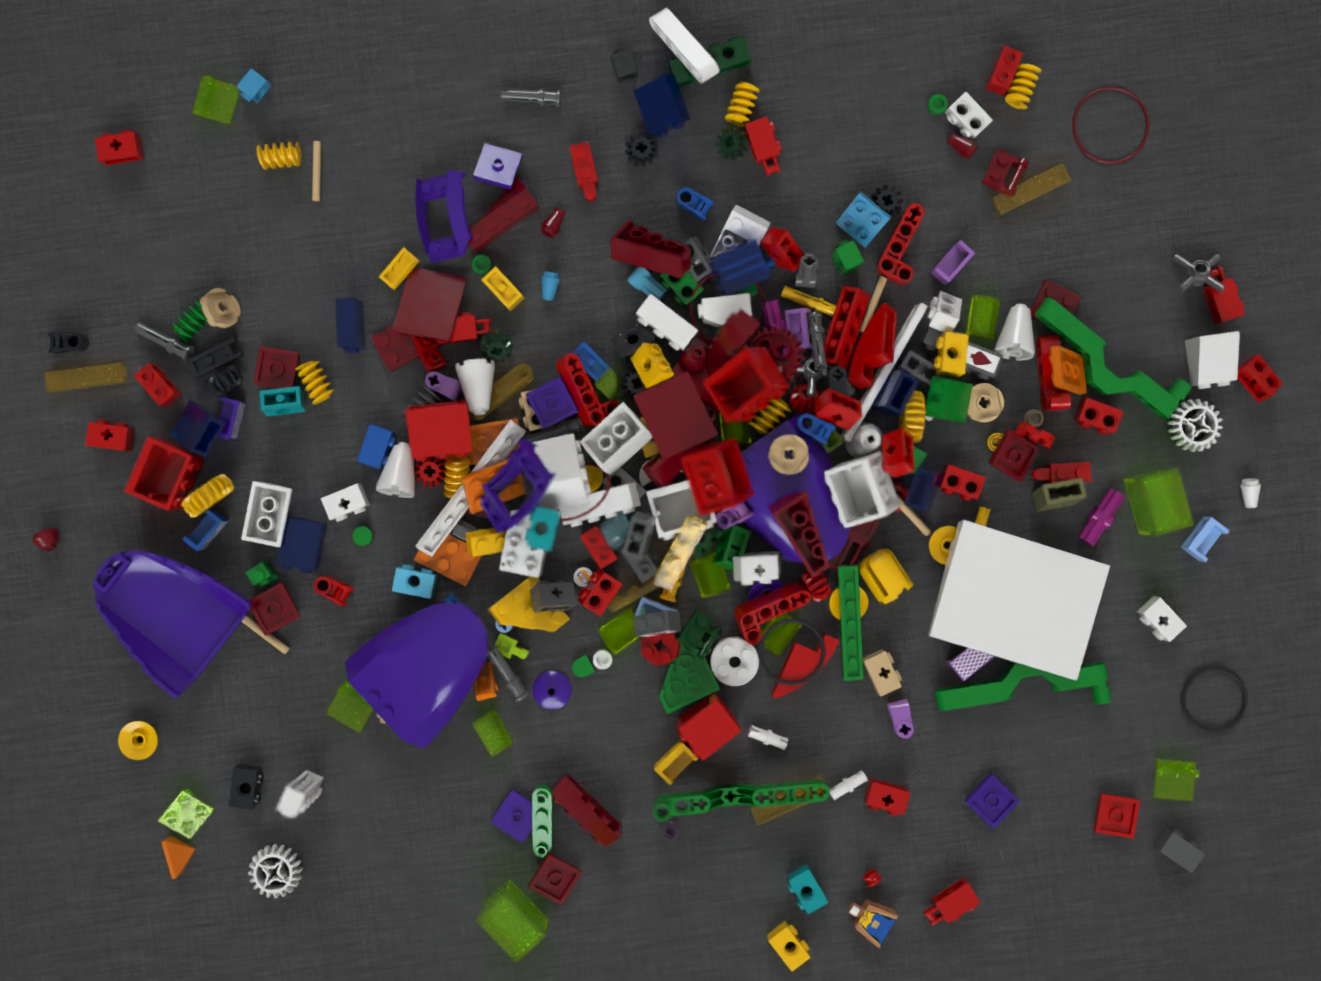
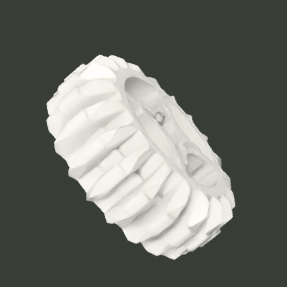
M1191 399L1187 400L1186 403L1181 402L1179 404L1180 408L1177 407L1175 410L1176 414H1172L1170 417L1173 421L1167 423L1172 425V429H1169L1168 432L1174 433L1170 439H1178L1175 445H1182L1183 450L1189 448L1190 452H1195L1196 449L1198 451H1203L1204 448L1209 449L1211 447L1210 443L1215 444L1217 442L1214 437L1221 436L1217 430L1223 428L1218 426V422H1221L1223 419L1216 417L1220 412H1213L1215 406H1208V401L1201 403L1200 399H1195V401ZM1197 410L1196 414H1193L1191 418H1185L1189 411ZM1182 425L1185 427V434L1183 432ZM1199 433H1206L1199 441H1193L1194 437H1197Z
M274 844L272 848L266 846L264 850L260 849L257 852L258 855L253 856L252 860L254 862L249 864L252 870L248 872V875L254 876L250 879V882L256 883L254 889L258 887L261 889L259 895L267 892V898L272 893L274 898H278L279 894L284 897L287 895V892L291 893L294 890L293 887L299 885L298 880L302 878V875L299 873L302 872L303 868L298 867L301 860H295L297 853L290 854L292 848L285 851L284 845H281L278 849L277 844ZM270 857H276L280 860L278 862H273L271 860L268 861L266 859ZM285 863L289 868L290 875L289 872L285 869ZM279 865V867H278V869H277V870H278V871H277V874H275V875L272 877V875L274 874V870H275L274 868H276V867ZM262 871L266 873V879L264 878ZM272 881H283L285 884L275 885L272 884Z

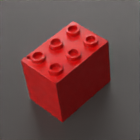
M765 347L745 348L703 381L704 386L727 423H739L744 420L748 422L756 416L755 413L757 411L768 408L770 406L769 402L773 399L781 398L785 394L784 391L790 387Z
M466 400L406 407L412 459L416 458V461H426L431 456H436L437 459H444L449 457L448 454H456L460 457L469 455L468 452H472Z
M147 437L124 492L167 511L181 510L184 508L182 506L183 500L187 498L189 491L196 484L195 477L197 472H200L203 468L204 456L163 438Z
M736 438L701 447L681 458L700 516L736 507L754 495Z
M716 692L704 697L677 718L678 735L684 742L688 741L690 743L689 746L693 755L696 758L700 756L702 760H705L741 732L738 720Z

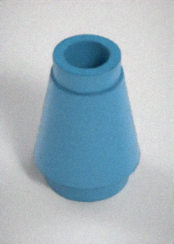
M544 271L543 276H541L542 299L554 301L560 282L559 273Z

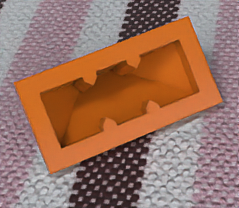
M169 836L161 843L171 877L176 879L183 873L195 848L173 836Z

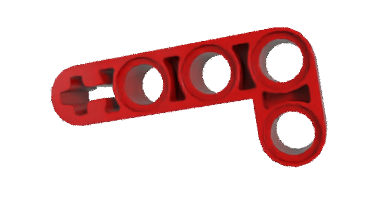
M917 203L911 204L904 211L876 264V270L880 275L899 285L907 284L914 276L913 269L901 262L900 259L924 216L923 207ZM915 210L916 216L912 219L911 222L908 221L912 215V211ZM901 227H906L909 230L908 236L901 234ZM892 244L899 246V253H894L891 250ZM883 261L890 263V270L887 271L882 268ZM900 270L907 272V280L900 278Z
M1058 334L1038 335L1036 338L1040 398L1043 411L1066 410L1071 407L1070 393L1055 387L1052 381L1053 365L1050 362V354H1052L1051 347L1061 346Z
M570 353L557 360L556 367L559 375L562 377L579 410L577 414L581 423L586 428L599 425L609 415L607 407H609L611 414L620 405L615 400L600 404L581 360L576 354ZM583 396L586 398L587 403L583 401ZM591 414L594 416L595 421L592 420Z
M796 581L740 604L736 607L734 615L741 634L747 643H758L762 638L760 624L805 606L810 602L811 594L803 583Z

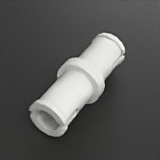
M754 725L750 726L748 737L762 741L764 745L770 744L785 750L788 738L774 734L769 729L766 731Z
M860 770L849 778H843L841 783L829 789V793L835 801L847 792H853L854 788L867 782L868 779L864 772Z

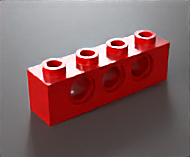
M843 285L824 343L826 363L829 366H841L847 370L870 299V295L859 288Z

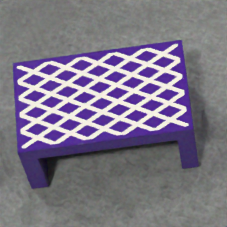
M221 397L220 401H224L217 431H212L211 435L229 440H237L246 402Z

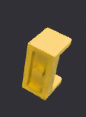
M496 266L482 279L484 284L510 311L524 299V296Z
M680 739L654 765V770L671 786L673 779L693 760L696 761L698 758L693 755L690 746Z

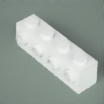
M630 483L609 489L606 498L596 509L578 519L562 521L563 525L571 524V527L583 525L582 521L588 519V523L600 520L599 516L602 515L610 518L618 516V511L623 510L624 514L634 512V507L641 506L636 484ZM606 490L588 494L589 502L559 509L561 511V518L574 517L588 511L600 501Z
M305 770L286 787L277 810L282 811L281 814L286 817H296L299 813H304L305 809L309 808L310 804H313L315 799L319 798L323 789L320 786L324 777Z

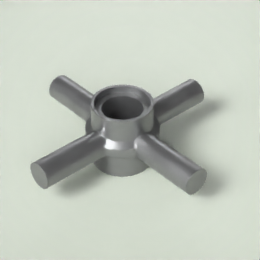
M1179 254L1173 257V261L1188 270L1187 279L1177 287L1180 293H1183L1191 285L1202 286L1204 283H1207L1220 293L1225 290L1226 286L1210 276V269L1221 260L1220 255L1215 254L1208 261L1197 260L1193 264Z
M811 349V358L804 364V367L797 369L803 373V378L808 382L807 396L810 398L815 396L816 382L822 376H826L828 370L827 368L820 371L815 370L813 349ZM837 370L836 373H832V377L837 378L841 376V372H837Z

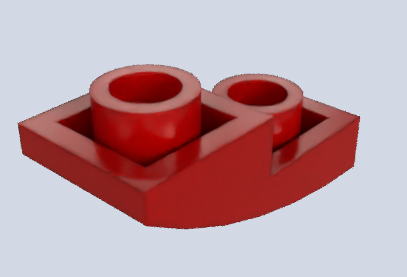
M412 335L416 350L426 371L430 373L445 368L447 363L437 349L439 346L438 341Z

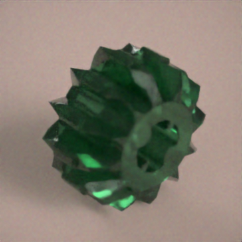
M728 126V130L722 129L723 136H716L720 139V142L715 145L716 147H721L718 153L724 154L725 159L731 157L732 160H736L737 156L743 157L742 150H749L745 144L750 141L749 139H744L747 133L741 132V127L734 128L733 126Z
M496 328L495 333L488 330L487 335H482V341L479 345L482 356L487 357L488 362L494 359L497 363L499 359L505 361V357H510L511 351H513L512 338L510 335L506 336L505 331L499 333Z

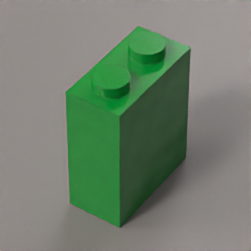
M932 377L925 416L966 423L973 384Z

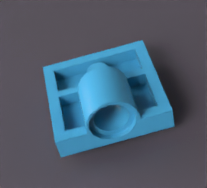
M860 192L835 224L866 248L891 216Z

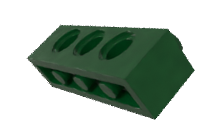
M732 37L726 43H714L708 49H705L719 68V73L715 76L750 65L751 56L744 37ZM731 52L733 57L727 59L723 56V53ZM677 56L669 61V69L676 89L699 82L686 69Z

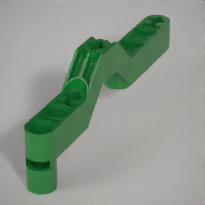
M1047 297L1034 313L1039 320L1083 354L1086 383L1100 394L1130 392L1158 416L1169 420L1177 407H1179L1178 402H1182L1192 390V387L1187 382L1177 379L1170 389L1166 391L1139 370H1136L1131 377L1118 378L1105 367L1103 348L1106 345L1105 341L1060 304Z
M1011 661L998 679L934 690L937 710H951L1012 699V691L1022 678L1041 675L1051 682L1052 691H1066L1091 686L1094 704L1110 703L1112 700L1109 685H1106V681H1108L1106 663L1096 662L1081 665L1078 679L1072 680Z
M820 779L764 785L745 783L720 784L701 791L659 795L653 802V814L656 820L664 822L670 816L705 813L721 806L749 805L768 807L819 802L828 798L829 788ZM821 786L823 790L818 794L816 791ZM798 788L805 789L802 796L795 795V791ZM778 790L785 791V795L782 798L775 797V793ZM728 791H732V798H728ZM768 791H771L770 793H771L772 799L769 798V792H768ZM760 792L763 793L761 800L758 799ZM700 798H703L704 805L699 804ZM690 799H693V807H691ZM679 800L687 802V805L683 808L678 807L676 804ZM661 806L666 807V809L660 810L658 808Z

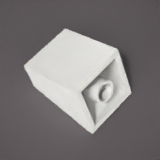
M749 293L701 299V303L697 307L698 318H702L704 324L717 328L722 327L726 323L727 318L732 313L737 314L740 309H743L752 317Z
M1239 331L1185 340L1191 386H1198V389L1211 388L1212 383H1217L1219 387L1230 385V381L1237 380Z

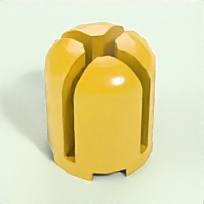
M879 549L869 554L861 561L858 567L860 575L880 605L882 602L885 605L897 599L898 595L904 591V588L909 590L914 585L890 549Z

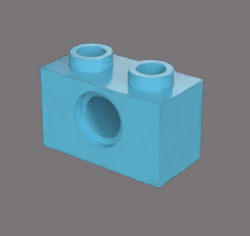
M403 564L402 567L396 568L392 591L431 599L434 596L438 574H434L431 569L422 568L419 571L414 570L412 565ZM413 575L420 579L418 586H414L411 583Z

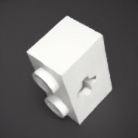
M361 483L321 498L329 520L336 519L337 522L348 518L347 514L354 512L356 515L366 511L365 507L370 505ZM349 500L350 504L347 507H343L342 504Z
M764 554L733 557L734 581L741 582V585H753V581H759L760 584L771 583V580L778 579V555Z
M1153 596L1137 611L1141 616L1139 619L1146 626L1150 625L1154 630L1152 633L1160 641H1172L1187 627L1161 597Z

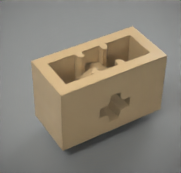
M883 649L863 657V664L880 697L900 688V681H902L898 670L894 671L892 667L894 661L889 652L886 653ZM881 668L886 670L885 676L879 674L881 673Z

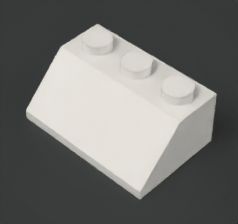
M651 294L636 312V316H638L637 321L645 327L647 325L651 326L654 329L653 333L659 338L665 337L670 341L668 344L676 351L679 349L683 351L697 335L698 330Z
M623 402L585 436L580 443L598 466L609 475H612L653 437L648 427Z
M253 481L241 540L281 547L292 494L291 488Z

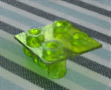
M202 76L192 114L230 125L240 89L236 85L215 80L212 76Z
M345 680L337 690V695L326 714L360 733L373 708L349 681Z
M1157 759L1154 798L1193 801L1194 780L1200 776L1199 770H1196V762Z
M187 788L178 794L157 822L191 839L215 808L193 797V792Z

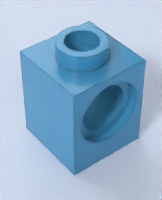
M251 68L236 87L242 91L240 95L248 102L253 100L258 104L272 85Z

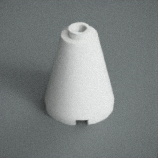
M1016 304L1010 308L995 346V352L1003 355L1005 359H1009V356H1014L1016 360H1029L1034 356L1035 346L1031 310L1025 304Z
M472 359L464 361V365L461 366L457 363L455 369L469 411L474 412V415L486 414L485 411L489 410L495 362L491 360L490 364L487 363L486 359Z
M861 422L851 442H845L848 453L854 458L880 451L883 433L876 425L869 422Z
M399 442L398 445L393 446L376 484V491L390 496L396 494L402 498L414 497V459L411 457L410 444Z

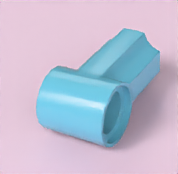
M637 266L626 279L637 290H641L647 296L651 294L658 300L667 291L652 278V275L645 268Z

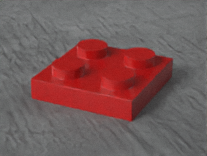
M1100 793L1093 831L1134 839L1140 800Z

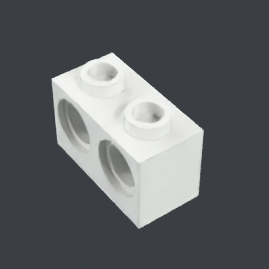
M967 92L945 112L949 122L956 124L961 129L960 133L970 140H973L993 121ZM962 107L965 114H959L956 108ZM970 121H975L978 124V129L972 128Z
M940 291L937 297H933L929 306L931 308L928 314V318H930L929 326L942 332H953L960 318L962 299Z

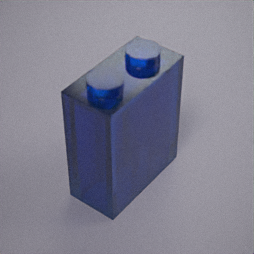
M663 74L633 91L650 136L664 137L669 134L668 131L671 129L682 128L685 126V122L691 120L675 75Z
M751 239L710 257L711 263L708 264L712 274H716L719 281L716 284L720 293L724 292L726 296L771 277L756 239Z
M356 298L335 299L337 347L350 354L360 353V350H365L363 302Z
M903 370L891 371L873 401L871 408L883 415H902L919 379Z
M190 400L171 435L189 451L207 457L226 423L208 408Z
M918 467L904 505L923 512H930L943 475Z
M287 516L282 545L278 547L275 563L281 564V568L284 569L297 567L300 568L301 572L312 573V570H318L327 523Z

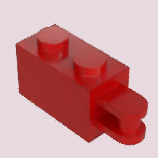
M766 116L745 124L744 131L756 165L762 164L767 177L770 176V173H779L780 168L777 158H779L782 148L779 140H775L773 122H769ZM772 160L773 164L767 166L766 162Z
M589 142L571 145L569 147L579 189H583L586 200L592 202L597 197L595 186L598 185Z
M1221 266L1210 270V276L1213 278L1217 277L1218 281L1226 286L1222 293L1210 285L1203 287L1214 324L1223 323L1245 315L1244 304L1239 299L1237 293L1238 286L1233 281V278L1226 280Z
M471 312L460 313V317L456 318L450 342L437 341L440 345L479 340V335L493 333L490 327L492 319L477 320V317L471 315ZM477 324H482L483 330L478 331Z
M1090 462L1044 464L1045 468L1034 469L1031 472L1032 479L1045 480L1046 484L1082 478L1083 482H1091Z
M963 877L932 897L934 904L925 909L923 914L928 917L930 925H935L944 918L947 923L955 922L965 912L976 909L981 902ZM939 909L940 913L935 915L934 912Z

